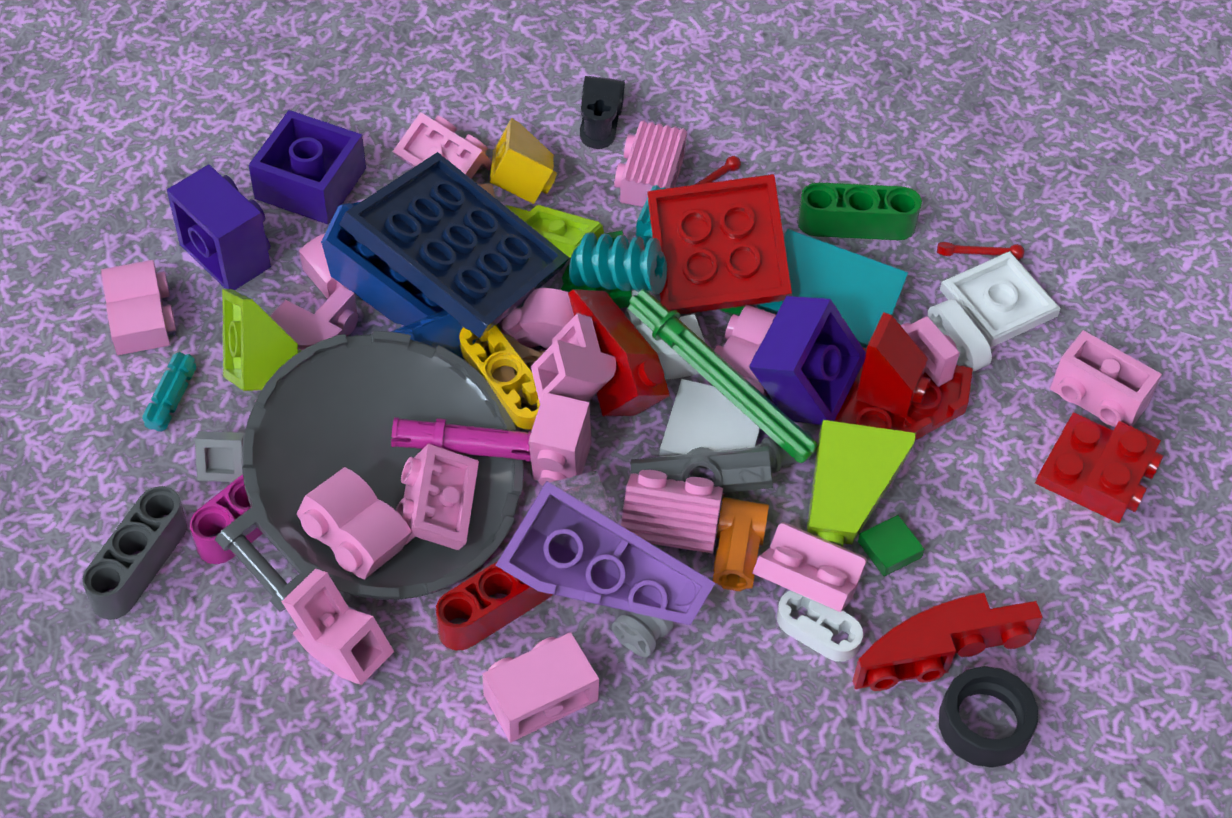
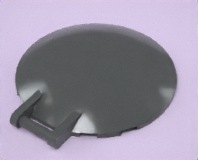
M373 331L370 335L346 337L345 334L309 346L289 359L268 380L258 395L250 413L242 446L244 486L251 508L224 528L216 536L215 541L224 551L230 549L271 594L270 602L279 612L286 609L281 601L315 569L327 572L338 591L365 598L399 600L429 595L446 589L476 571L495 552L514 521L519 496L523 488V460L457 453L479 461L466 544L460 550H455L414 537L408 544L404 545L399 553L366 579H362L352 572L343 569L338 564L331 547L309 536L304 531L297 516L305 495L344 467L359 475L370 486L378 500L385 502L396 511L405 492L406 485L401 483L404 465L409 457L414 458L422 449L391 447L394 417L427 422H436V419L440 418L446 419V424L516 431L513 420L487 380L474 367L444 347L438 345L437 348L411 340V335L388 331ZM257 527L299 573L288 584L245 537Z

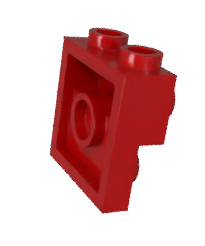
M1073 412L1040 470L1035 484L1120 523L1127 509L1136 512L1147 490V487L1140 485L1143 477L1152 480L1164 455L1156 452L1161 440L1121 421H1118L1113 431Z

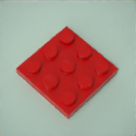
M774 174L647 191L653 238L659 240L661 251L664 253L667 261V279L665 287L660 293L661 304L670 312L676 310L680 314L784 301L786 296H792Z

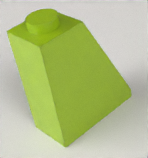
M823 420L818 439L806 531L841 547L844 544L852 545L908 458L915 442L916 433Z

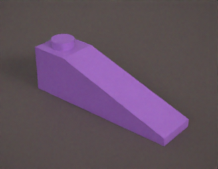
M548 481L544 484L496 563V566L540 592L686 625H691L715 585L714 581Z

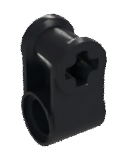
M585 76L581 101L582 122L580 140L587 147L603 149L614 142L618 119L622 113L625 80Z

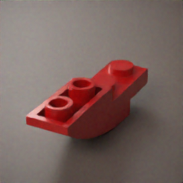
M983 592L960 597L918 613L888 631L858 659L852 680L854 688L870 687L873 691H883L905 680L917 678L922 683L932 682L948 673L956 653L960 657H971L981 653L985 648L1004 645L1007 649L1023 647L1034 639L1043 616L1037 601L990 609Z

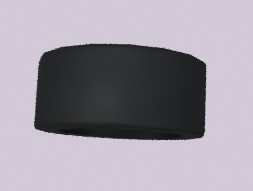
M982 666L967 669L958 675L947 689L939 709L938 726L943 740L956 756L973 765L990 768L1010 764L1020 757L1028 746L1038 725V705L1030 688L1019 677L1004 669ZM983 694L994 696L1005 702L1014 712L1017 719V727L1014 733L1002 739L985 738L974 733L965 725L959 715V707L963 699L967 696Z

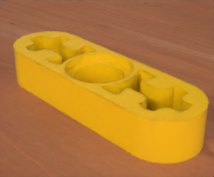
M496 325L479 338L482 342L488 341L491 353L488 358L486 351L479 343L473 344V340L479 337L463 327L459 335L463 357L468 364L474 367L487 380L514 424L519 428L531 430L540 406L531 370ZM501 366H509L517 371V375L507 382H500L492 377V373ZM521 389L524 398L530 405L537 403L536 410L531 412L527 407L521 409V399L518 394Z

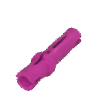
M394 417L391 447L423 449L427 444H431L454 453L510 458L530 462L529 438L531 432L446 424V419L437 418L436 422H427Z

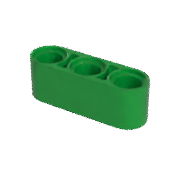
M812 183L802 190L797 224L802 232L815 237L906 240L915 233L922 200L915 190L903 186Z

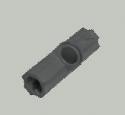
M769 446L713 451L709 448L699 447L692 449L687 454L631 459L630 463L631 474L636 473L639 475V472L642 470H656L665 473L667 480L674 479L686 482L687 478L692 477L690 475L692 469L704 466L711 469L714 473L713 477L709 480L714 483V487L719 486L723 488L722 493L773 488Z

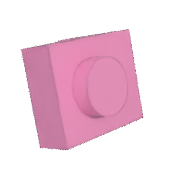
M928 316L912 324H902V328L928 358L925 372L935 384L940 386L952 380L960 354L954 341L949 336L944 335Z

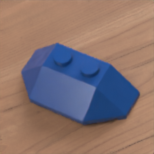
M360 202L346 203L338 206L321 241L331 277L397 324L405 326L444 310L437 303L429 300L421 290L401 274L393 271L385 261L365 245L356 241L353 235L339 225L345 212Z

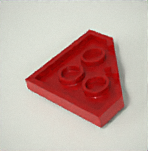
M862 365L834 421L916 433L915 440L965 414L969 402L973 368L956 365L952 380L940 386H937L928 374L924 372V377L931 379L922 404L913 402L907 418L856 400L863 369Z

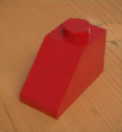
M883 312L869 341L856 400L907 418L913 402L922 404L931 379L924 377L928 358L897 320L888 313Z

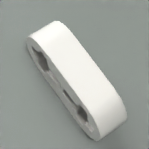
M950 299L929 308V319L944 335L949 336L954 341L957 350L960 352L957 361L959 366L973 368L972 372L990 365L992 355L986 338L955 300Z
M793 591L786 592L780 599L777 610V622L785 633L834 661L844 662L858 654L863 639V629L854 617L844 611L839 612ZM800 606L806 608V616L801 615L797 620L790 616L791 610L796 611ZM841 630L849 634L848 639L842 640L839 644L831 641L833 634L838 635Z

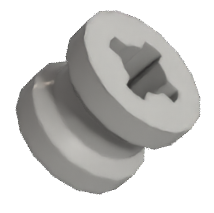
M633 612L619 616L612 624V631L618 641L640 657L649 656L656 648L658 637H665L673 629V621Z

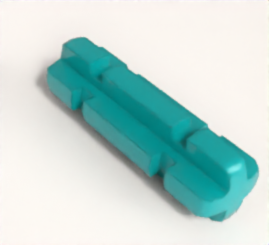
M177 352L172 356L167 366L170 369L164 372L151 398L153 402L147 405L142 415L146 428L159 432L167 429L172 419L169 413L176 411L188 386L186 380L192 378L197 368L195 358L190 354L185 355Z

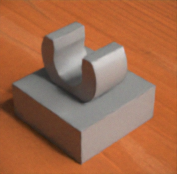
M198 431L195 437L197 481L233 482L243 474L242 446L244 433Z

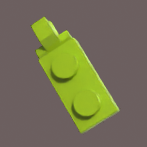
M505 205L570 258L574 249L581 244L585 233H594L597 242L599 237L605 234L603 225L598 221L541 205H536L531 211Z

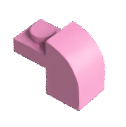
M339 286L315 314L285 299L270 317L298 344V349L303 351L322 340L342 334L348 336L352 333L358 322L355 293Z
M551 288L535 289L525 300L523 307L515 308L504 317L501 333L514 337L520 344L528 348L541 345L547 350L552 345V339L574 317L568 292Z
M577 313L552 339V345L531 366L539 403H541L544 392L588 402L614 376L616 371L615 356L600 352L592 317Z
M315 569L281 601L298 627L293 634L311 656L343 679L362 685L394 653L393 648L375 618L350 609L331 577L325 571Z

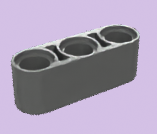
M158 486L146 490L85 570L82 584L94 613L100 618L112 620L125 616L136 604L184 537L187 530V521L180 497L172 488ZM136 551H142L136 555H131ZM116 587L114 590L110 592L102 593L103 591L109 588Z

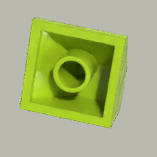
M222 289L223 377L243 391L262 390L275 372L302 350L298 349V344L251 298L233 289Z

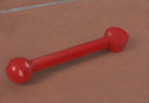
M736 156L728 157L725 165L696 184L711 183L729 171H737L741 166L740 159Z
M940 242L937 247V253L943 256H951L953 253L1000 256L1010 251L1017 260H1020L1025 254L1024 248L1019 244H1014L1010 248L962 246L949 242Z

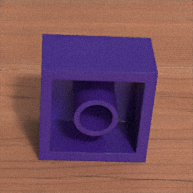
M288 110L248 165L254 199L329 224L338 206L343 204L366 170L363 135Z
M208 164L166 189L180 246L225 289L236 290L271 268L268 252L271 249V245L265 235L263 222L266 220L265 214L255 200H247L239 192L236 184L229 176L224 175L222 177Z
M786 296L756 351L749 368L777 407L793 422L822 425L823 420H835L864 363L866 352L831 299Z

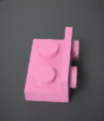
M421 112L392 151L398 158L412 167L417 166L438 152L471 179L480 166L490 170L492 161L485 154L488 148L481 141L469 134L463 139L455 134L457 128L446 119L437 115L433 120Z
M427 444L414 458H408L401 475V483L406 485L404 497L396 508V511L406 521L412 531L406 544L414 537L455 550H460L466 544L479 465L478 460L431 444Z
M782 522L777 527L770 548L758 557L752 574L841 612L853 598L867 559L865 556Z

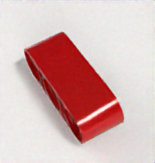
M497 562L439 598L436 604L438 637L441 643L449 649L455 651L466 650L549 599L553 594L535 590L497 567ZM496 593H502L507 595L506 597L501 599H495L490 597L491 595ZM455 618L467 619L466 622L461 624L450 622Z

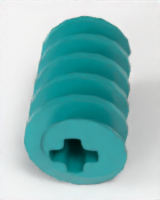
M589 232L585 233L581 244L574 249L571 255L569 276L575 286L587 285L590 288L602 286L609 290L619 288L621 291L634 289L637 292H640L641 289H646L653 294H659L664 289L667 279V261L664 253L661 251L660 242L657 238H650L645 247L644 240L641 237H633L629 245L625 235L617 236L613 243L612 237L609 234H602L597 242L596 235Z

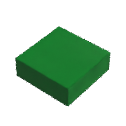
M899 515L861 532L858 538L859 545L883 577L921 559L925 550Z

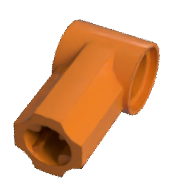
M723 497L716 537L719 538L718 550H716L713 568V581L723 589L741 592L744 589L753 588L755 574H752L757 562L759 545L763 546L769 509L768 504Z

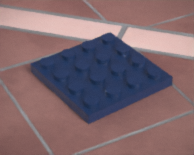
M438 152L346 211L339 224L353 235L356 241L369 248L385 261L393 271L401 274L421 290L429 300L437 303L458 320L461 326L470 330L479 338L524 302L535 289L542 287L560 272L569 259L566 254Z

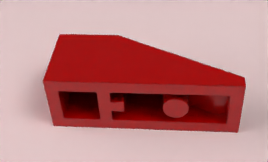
M575 289L570 291L568 295L574 316L579 313L592 317L600 352L615 356L616 359L614 376L596 393L602 415L634 416L669 397L670 393L665 380L664 370L657 352L606 291Z

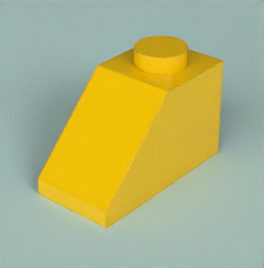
M511 118L492 153L490 183L535 204L540 193L547 194L556 179L557 172L553 170L554 154L521 123Z

